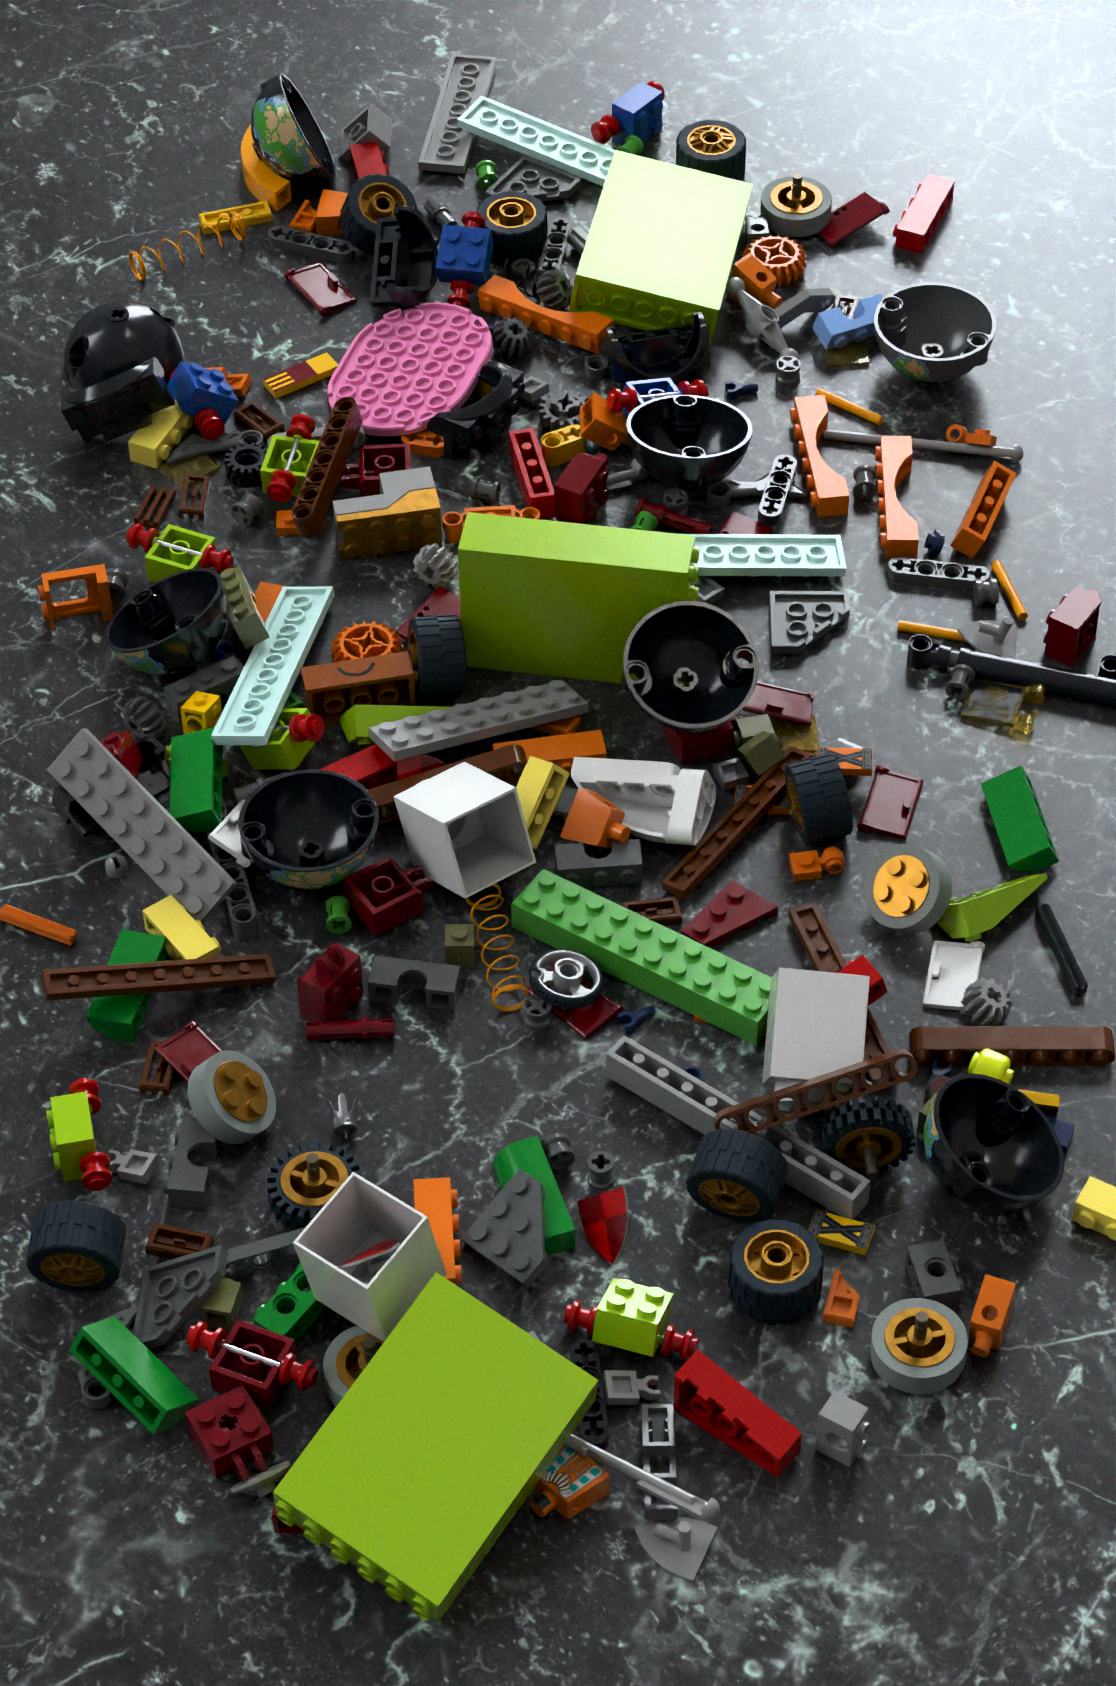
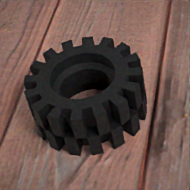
M243 442L241 447L239 444L234 445L235 449L230 448L228 450L229 453L225 454L226 474L232 484L236 482L239 487L245 484V488H249V484H253L254 487L258 486V482L262 484L260 469L268 449L263 448L261 444L256 447L255 442H251V445Z

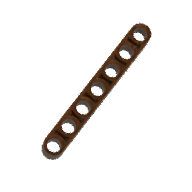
M353 397L340 398L334 404L293 506L291 516L299 535L303 538H311L321 530L361 428L363 419Z
M508 745L369 789L368 792L373 796L378 808V826L400 819L393 796L462 762H466L508 784L518 782L528 761L525 750L520 745Z
M919 1026L909 1032L910 1053L915 1058L917 1065L932 1066V1062L935 1059H939L938 1066H948L949 1064H952V1066H969L976 1052L980 1053L984 1049H990L1007 1056L1010 1059V1066H1103L1112 1063L1116 1058L1112 1030L1105 1026Z
M904 1049L894 1050L724 1108L715 1115L714 1127L715 1130L721 1129L720 1123L723 1119L733 1118L737 1122L735 1130L753 1134L908 1081L917 1073V1062L909 1051ZM900 1058L910 1060V1067L904 1072H898L894 1067L896 1061ZM871 1068L881 1070V1076L875 1082L867 1081L865 1078L866 1072ZM849 1078L852 1080V1086L848 1091L841 1092L836 1089L837 1082L840 1079ZM820 1088L823 1090V1096L820 1100L813 1102L807 1099V1094L811 1089ZM791 1098L794 1100V1107L786 1112L778 1109L780 1100ZM754 1108H762L765 1110V1117L760 1121H752L749 1119L750 1111Z

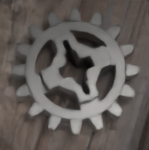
M570 389L563 393L561 390H558L556 395L550 392L548 393V398L543 397L542 403L538 405L539 421H543V427L550 426L551 432L570 425H580L579 409L588 400V397H580L579 391L572 394Z

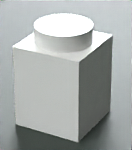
M462 762L430 779L423 780L415 786L393 796L413 866L421 867L424 876H428L431 880L463 898H467L536 863L516 787L466 762Z
M778 968L772 976L770 983L762 1085L775 1086L774 1091L863 1061L870 976ZM849 1078L840 1079L837 1082L836 1089L841 1092L848 1091L852 1086V1080ZM820 1088L811 1089L807 1094V1099L813 1102L820 1100L823 1096V1090ZM783 1098L778 1105L794 1107V1100ZM838 1104V1105H835V1106H832V1107H829V1108H826V1109H823V1110H830V1109L833 1108V1107H835L836 1109L840 1110V1108H839V1104Z
M352 1172L293 1242L315 1299L382 1342L387 1339L436 1272L443 1277L447 1274L428 1217L355 1172ZM397 1239L400 1242L399 1246L393 1251L377 1257L378 1260L388 1258V1260L373 1278L365 1262L345 1268L335 1266L383 1241Z

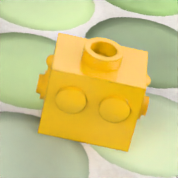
M195 691L180 707L183 733L187 734L188 731L192 733L215 728L222 714L221 698L219 695Z

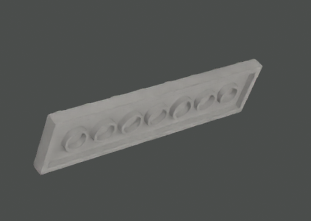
M452 53L418 161L419 170L450 172L452 174L465 173L476 134L457 127L458 118L480 96L487 98L497 65L496 57Z
M553 680L548 684L529 686L524 690L516 692H504L499 696L480 698L475 702L456 704L451 708L431 710L426 714L407 716L402 720L394 722H382L380 725L369 727V738L393 761H398L588 713L589 703L563 680Z
M82 728L47 768V771L168 896L172 895L180 905L186 907V911L194 920L198 919L203 924L238 884L88 729Z

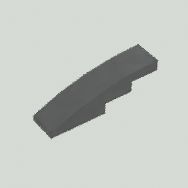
M641 1404L643 1470L677 1486L673 1404ZM644 1491L645 1520L678 1519L677 1507Z

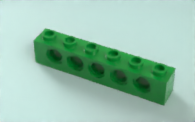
M301 1262L287 1282L284 1281L278 1286L275 1295L267 1304H262L257 1309L253 1318L255 1326L294 1339L295 1343L327 1308L326 1305L315 1299L312 1290L303 1291L305 1288L310 1287ZM286 1310H293L289 1314H282Z

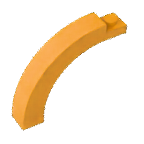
M250 125L241 143L243 177L250 192L260 202L267 201L269 207L278 212L292 200L290 181L279 176L265 162L260 161L252 145L254 141Z

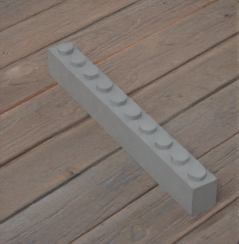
M625 1035L606 1053L607 1077L704 1135L715 1131L714 1117L718 1111L739 1104ZM752 1110L749 1113V1119L752 1121H760L764 1118ZM725 1118L721 1121L720 1128L723 1130L734 1129L737 1122L733 1118ZM777 1125L753 1133V1135H757L773 1144L782 1153V1156L786 1158L788 1172L784 1183L839 1216L853 1220L868 1204L869 1179Z

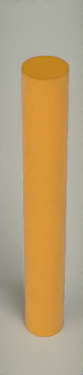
M818 388L815 396L825 395L826 402L880 426L884 420L883 416L826 390Z
M999 560L993 561L991 567L1019 620H1025L1028 617V613L1003 565Z
M901 620L898 622L897 631L966 642L957 630Z

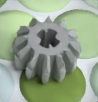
M436 543L432 545L427 544L415 556L413 571L419 574L418 579H423L426 582V586L432 584L437 589L438 587L449 585L458 571L456 567L458 561L452 558L453 552L448 553L445 546L440 548Z
M982 977L965 989L961 1003L966 1007L964 1013L970 1014L972 1017L971 1022L976 1020L980 1026H997L1009 1017L1013 1003L1008 999L1010 993L1002 989L1003 984L997 985L993 978L986 980Z

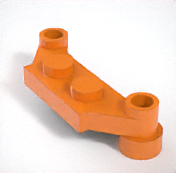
M515 505L464 508V512L461 514L453 511L445 513L442 516V528L445 531L446 540L450 543H456L461 539L467 512L540 519V511L534 507H526L520 511L516 509Z

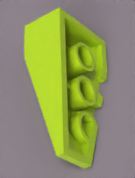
M354 705L339 718L349 743H358V747H370L375 742L369 738V727L380 725L382 722L402 720L407 716L426 714L431 710H442L451 707Z
M1047 874L1025 876L999 884L995 888L973 892L971 896L950 899L947 910L937 924L952 939L964 938L965 942L982 938V932L995 927L1048 879Z

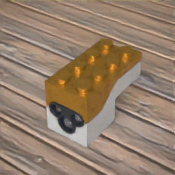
M430 466L379 473L380 495L333 501L335 539L340 560L416 550L425 547L427 544L432 545L434 543L442 546L441 507Z

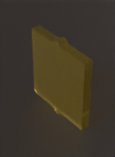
M854 340L841 348L834 347L829 350H825L822 345L821 356L825 359L826 368L869 366V348L866 347L865 340L860 342Z
M208 455L192 457L168 466L167 462L158 466L159 471L165 474L170 482H175L181 488L185 474L210 476L219 471V466L211 461ZM190 480L189 488L194 485V481Z
M812 715L811 726L771 717L770 721L773 730L784 745L781 748L783 753L790 746L811 754L817 753L819 741L815 715Z

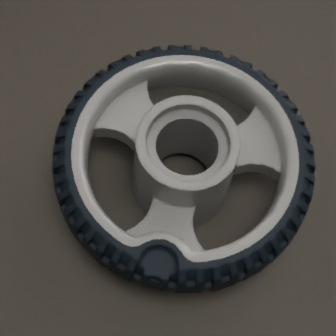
M560 948L548 950L535 958L530 967L529 982L534 993L540 999H543L544 1002L558 1008L578 1009L593 1004L600 997L604 988V974L596 961H593L586 954L572 949ZM555 963L553 972L543 969L546 965ZM584 970L593 979L594 986L592 989H587L581 985Z

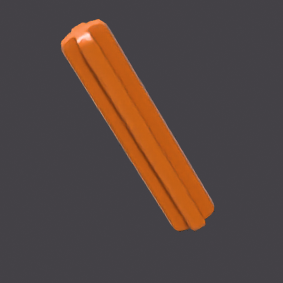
M7 904L3 905L2 909H0V920L69 946L73 945L77 939V931L70 927Z

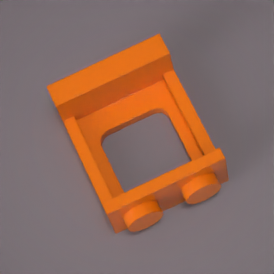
M105 564L41 574L43 585H38L40 601H46V604L41 605L43 620H49L51 630L56 629L54 618L101 611L103 621H109L113 618ZM79 579L86 581V598L59 603L51 601L49 589L51 584Z

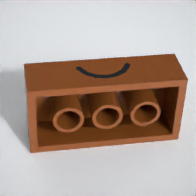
M408 651L301 667L304 707L308 708L311 714L319 715L323 720L324 726L340 724L339 717L354 705L416 706L414 672Z

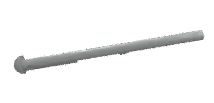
M824 430V439L876 445H880L881 436H887ZM912 438V448L1009 457L1013 458V463L1019 462L1024 455L1022 447L1018 444H1015L1014 448Z
M573 1434L564 1444L576 1450L581 1456L585 1458L587 1456L592 1457L605 1466L637 1481V1488L701 1519L703 1522H711L719 1515L720 1506L713 1497L707 1502Z

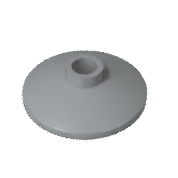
M285 1461L272 1466L263 1473L259 1472L248 1480L237 1483L230 1488L231 1493L256 1491L258 1497L264 1496L275 1490L274 1482L287 1471L291 1463L290 1461Z

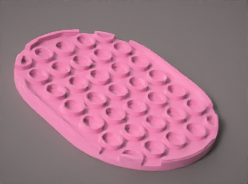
M437 302L420 303V305H415L416 308L403 311L399 308L384 314L383 319L374 324H368L359 332L334 371L327 391L331 411L336 401L340 398L353 397L363 419L362 426L365 434L386 437L407 435L427 429L428 421L437 413L460 409L470 397L479 381L478 374L481 368L490 361L493 352L492 336L487 323L482 317H477L472 314L470 309Z

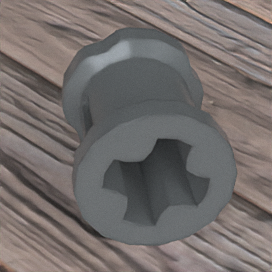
M869 465L858 466L853 471V478L856 481L854 493L861 499L872 498L877 493V486L874 483L876 471Z
M474 478L470 491L471 500L476 501L478 498L489 500L492 504H497L501 493V482L489 483L480 481L479 478Z
M958 664L951 671L952 679L946 684L945 692L953 699L964 700L969 694V684L974 681L976 675L970 666Z
M596 1151L588 1157L587 1166L590 1172L588 1173L587 1181L594 1190L604 1191L614 1184L615 1177L612 1170L614 1169L615 1161L610 1153Z

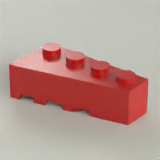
M698 1349L674 1375V1411L774 1476L779 1477L800 1453L802 1433Z

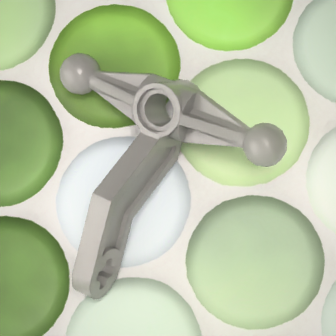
M732 277L726 284L727 292L732 296H737L746 317L747 322L745 325L747 330L754 337L763 340L781 354L780 358L783 356H793L799 359L798 352L793 348H788L780 329L803 313L822 312L828 309L836 300V296L829 288H806L773 310L744 291L745 284L742 279Z

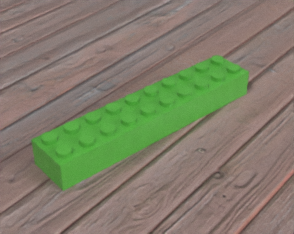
M542 869L511 903L513 928L556 949L566 948L584 953L592 958L593 961H596L602 971L692 1015L696 1014L702 1020L756 1046L766 1035L772 977L545 869Z

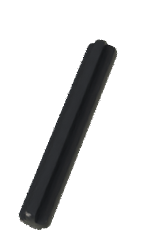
M1046 903L1038 905L1035 915L1072 993L1075 996L1084 995L1087 992L1088 984L1051 907Z

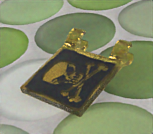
M974 678L960 717L965 720L1012 727L1021 733L1031 734L1034 730V716L1031 714L1018 716L1024 698L1033 704L1041 705L1045 699L1043 695L1045 687L1038 684L1024 687Z

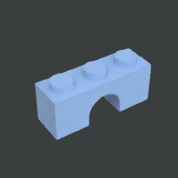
M881 294L859 300L854 312L856 319L845 316L840 307L818 313L812 328L825 350L835 347L841 348L848 343L860 342L867 337L875 335L874 313L877 305L883 299Z

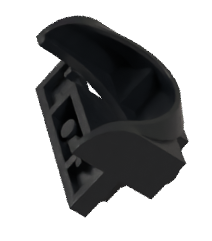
M394 206L395 217L377 218L370 304L373 308L396 306L397 309L400 308L403 311L416 308L415 305H420V303H426V298L429 297L438 279L435 269L438 249L431 233L432 229L422 212L412 207Z
M692 313L693 323L619 336L615 335L614 326L605 327L606 338H601L600 344L601 349L608 358V371L611 378L615 382L625 384V382L632 381V379L639 381L670 377L676 385L682 380H688L687 374L691 371L697 372L701 371L703 367L711 366L708 329L702 313ZM679 344L685 345L679 352Z
M156 357L150 358L136 367L103 382L81 390L69 391L61 396V412L71 430H78L83 441L102 434L105 441L108 442L152 424V413L175 405V399L164 380V369Z
M497 361L487 362L481 368L478 380L493 387L491 393L468 407L437 413L428 421L427 431L437 434L444 439L445 457L453 460L466 447H471L484 453L504 431L510 428L512 423L511 416L515 415L520 407L518 398L523 395L525 390L524 373Z
M151 736L136 743L142 753L143 761L135 779L154 798H157L170 791L171 770L163 760L165 749ZM62 785L53 789L52 805L66 825L73 823L83 838L99 829H102L107 834Z

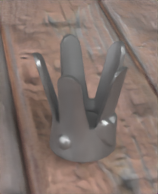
M341 1093L338 1096L339 1112L334 1110L330 1101H327V1105L333 1118L334 1134L337 1137L348 1139V1137L354 1136L358 1131L355 1121L358 1098L354 1099L352 1109L348 1112L346 1097Z

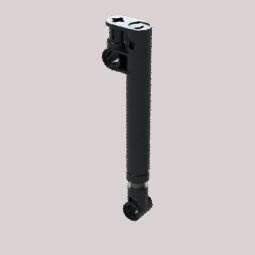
M917 634L909 639L907 664L915 670H923L929 666L948 670L949 667L953 668L955 665L965 664L974 670L975 678L1116 707V655L1108 654L1101 657L1096 674L1093 675L978 650L972 651V649L964 647L960 651H955L952 646L933 643L931 638L924 634Z

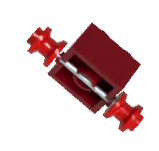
M240 1320L236 1321L227 1338L225 1329L218 1328L215 1332L209 1331L207 1323L203 1321L198 1322L196 1326L192 1325L187 1334L186 1343L189 1344L191 1352L197 1353L202 1348L207 1350L208 1357L214 1360L209 1368L212 1391L224 1394L244 1385L257 1407L270 1411L283 1386L290 1380L297 1382L298 1390L303 1392L308 1387H313L317 1381L319 1370L316 1369L315 1361L308 1359L304 1364L297 1362L295 1340Z

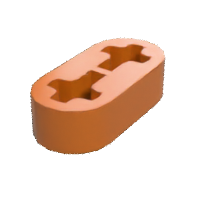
M422 430L412 434L401 435V444H410L411 454L431 457L444 456V439L437 434Z

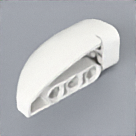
M574 757L571 777L576 786L596 791L625 812L622 825L630 828V834L652 842L695 846L703 837L710 822L716 799V786L707 770H680L679 766L673 763L590 757Z

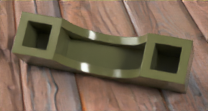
M240 566L224 570L220 577L227 590L229 617L244 647L248 649L270 638L255 605L257 601L253 590Z

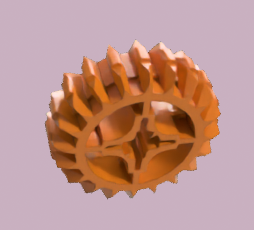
M770 234L766 238L760 236L759 240L753 239L751 244H747L742 254L743 258L748 253H751L775 275L778 288L781 285L789 286L790 282L796 283L797 279L802 278L806 269L805 250H803L801 244H797L796 240H789L788 236L785 238L780 237V235L772 237Z
M363 620L362 624L357 625L353 622L351 628L344 626L342 632H337L336 639H333L331 659H333V662L399 653L403 652V644H401L399 634L394 632L393 627L387 628L385 623L377 625L374 620L371 624H366Z

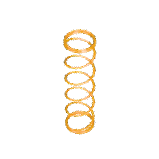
M233 211L229 213V217L226 215L220 216L217 222V231L207 223L200 224L197 234L198 239L192 233L182 231L178 238V247L171 240L164 238L159 244L158 254L146 246L141 248L139 254L132 251L128 257L130 267L137 279L145 280L147 273L141 258V252L143 249H149L159 259L162 270L165 272L166 268L161 260L160 253L163 241H169L175 246L182 262L185 264V258L180 249V238L183 233L190 234L196 240L201 254L205 256L199 234L200 228L203 225H207L214 230L221 247L224 248L225 245L219 233V222L223 217L229 219V224L235 237L243 241L247 236L243 219L237 212ZM233 215L239 221L242 231L240 230L236 222L233 220ZM133 255L139 262L142 277L135 267Z
M495 883L491 886L498 889V895H487L476 903H472L467 897L466 902L472 907L470 913L471 921L478 927L475 936L476 941L483 947L480 955L481 960L485 966L489 967L486 972V979L490 986L494 988L491 995L493 1006L501 1011H514L523 1007V1001L515 1006L502 1007L495 1000L501 992L516 989L523 990L526 993L525 998L529 996L528 989L523 986L526 982L525 978L518 975L509 976L502 979L495 986L489 979L490 969L499 971L512 969L519 964V957L516 955H505L496 959L491 965H488L483 956L485 948L489 950H503L510 947L514 943V937L505 934L498 935L489 940L485 945L481 943L478 937L480 928L484 930L501 929L508 924L509 918L501 914L493 915L486 918L480 925L473 918L474 909L483 911L493 910L504 902L501 896V888ZM496 897L488 903L478 904L486 898ZM499 899H501V902H500L499 905H497V906H495V907H492V908H486V907L492 906V905L495 904ZM499 916L506 918V923L500 927H482V924L491 918ZM500 937H510L512 940L509 945L502 948L487 947L491 941ZM514 957L517 959L516 964L508 968L492 967L503 958ZM517 977L523 981L521 985L510 984L498 988V985L510 978Z

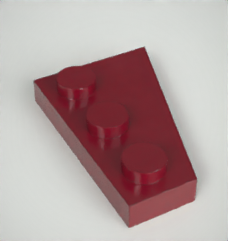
M732 880L681 930V935L712 948L732 938V933L744 927L749 929L757 925V921L766 916L771 918L777 915L778 906Z

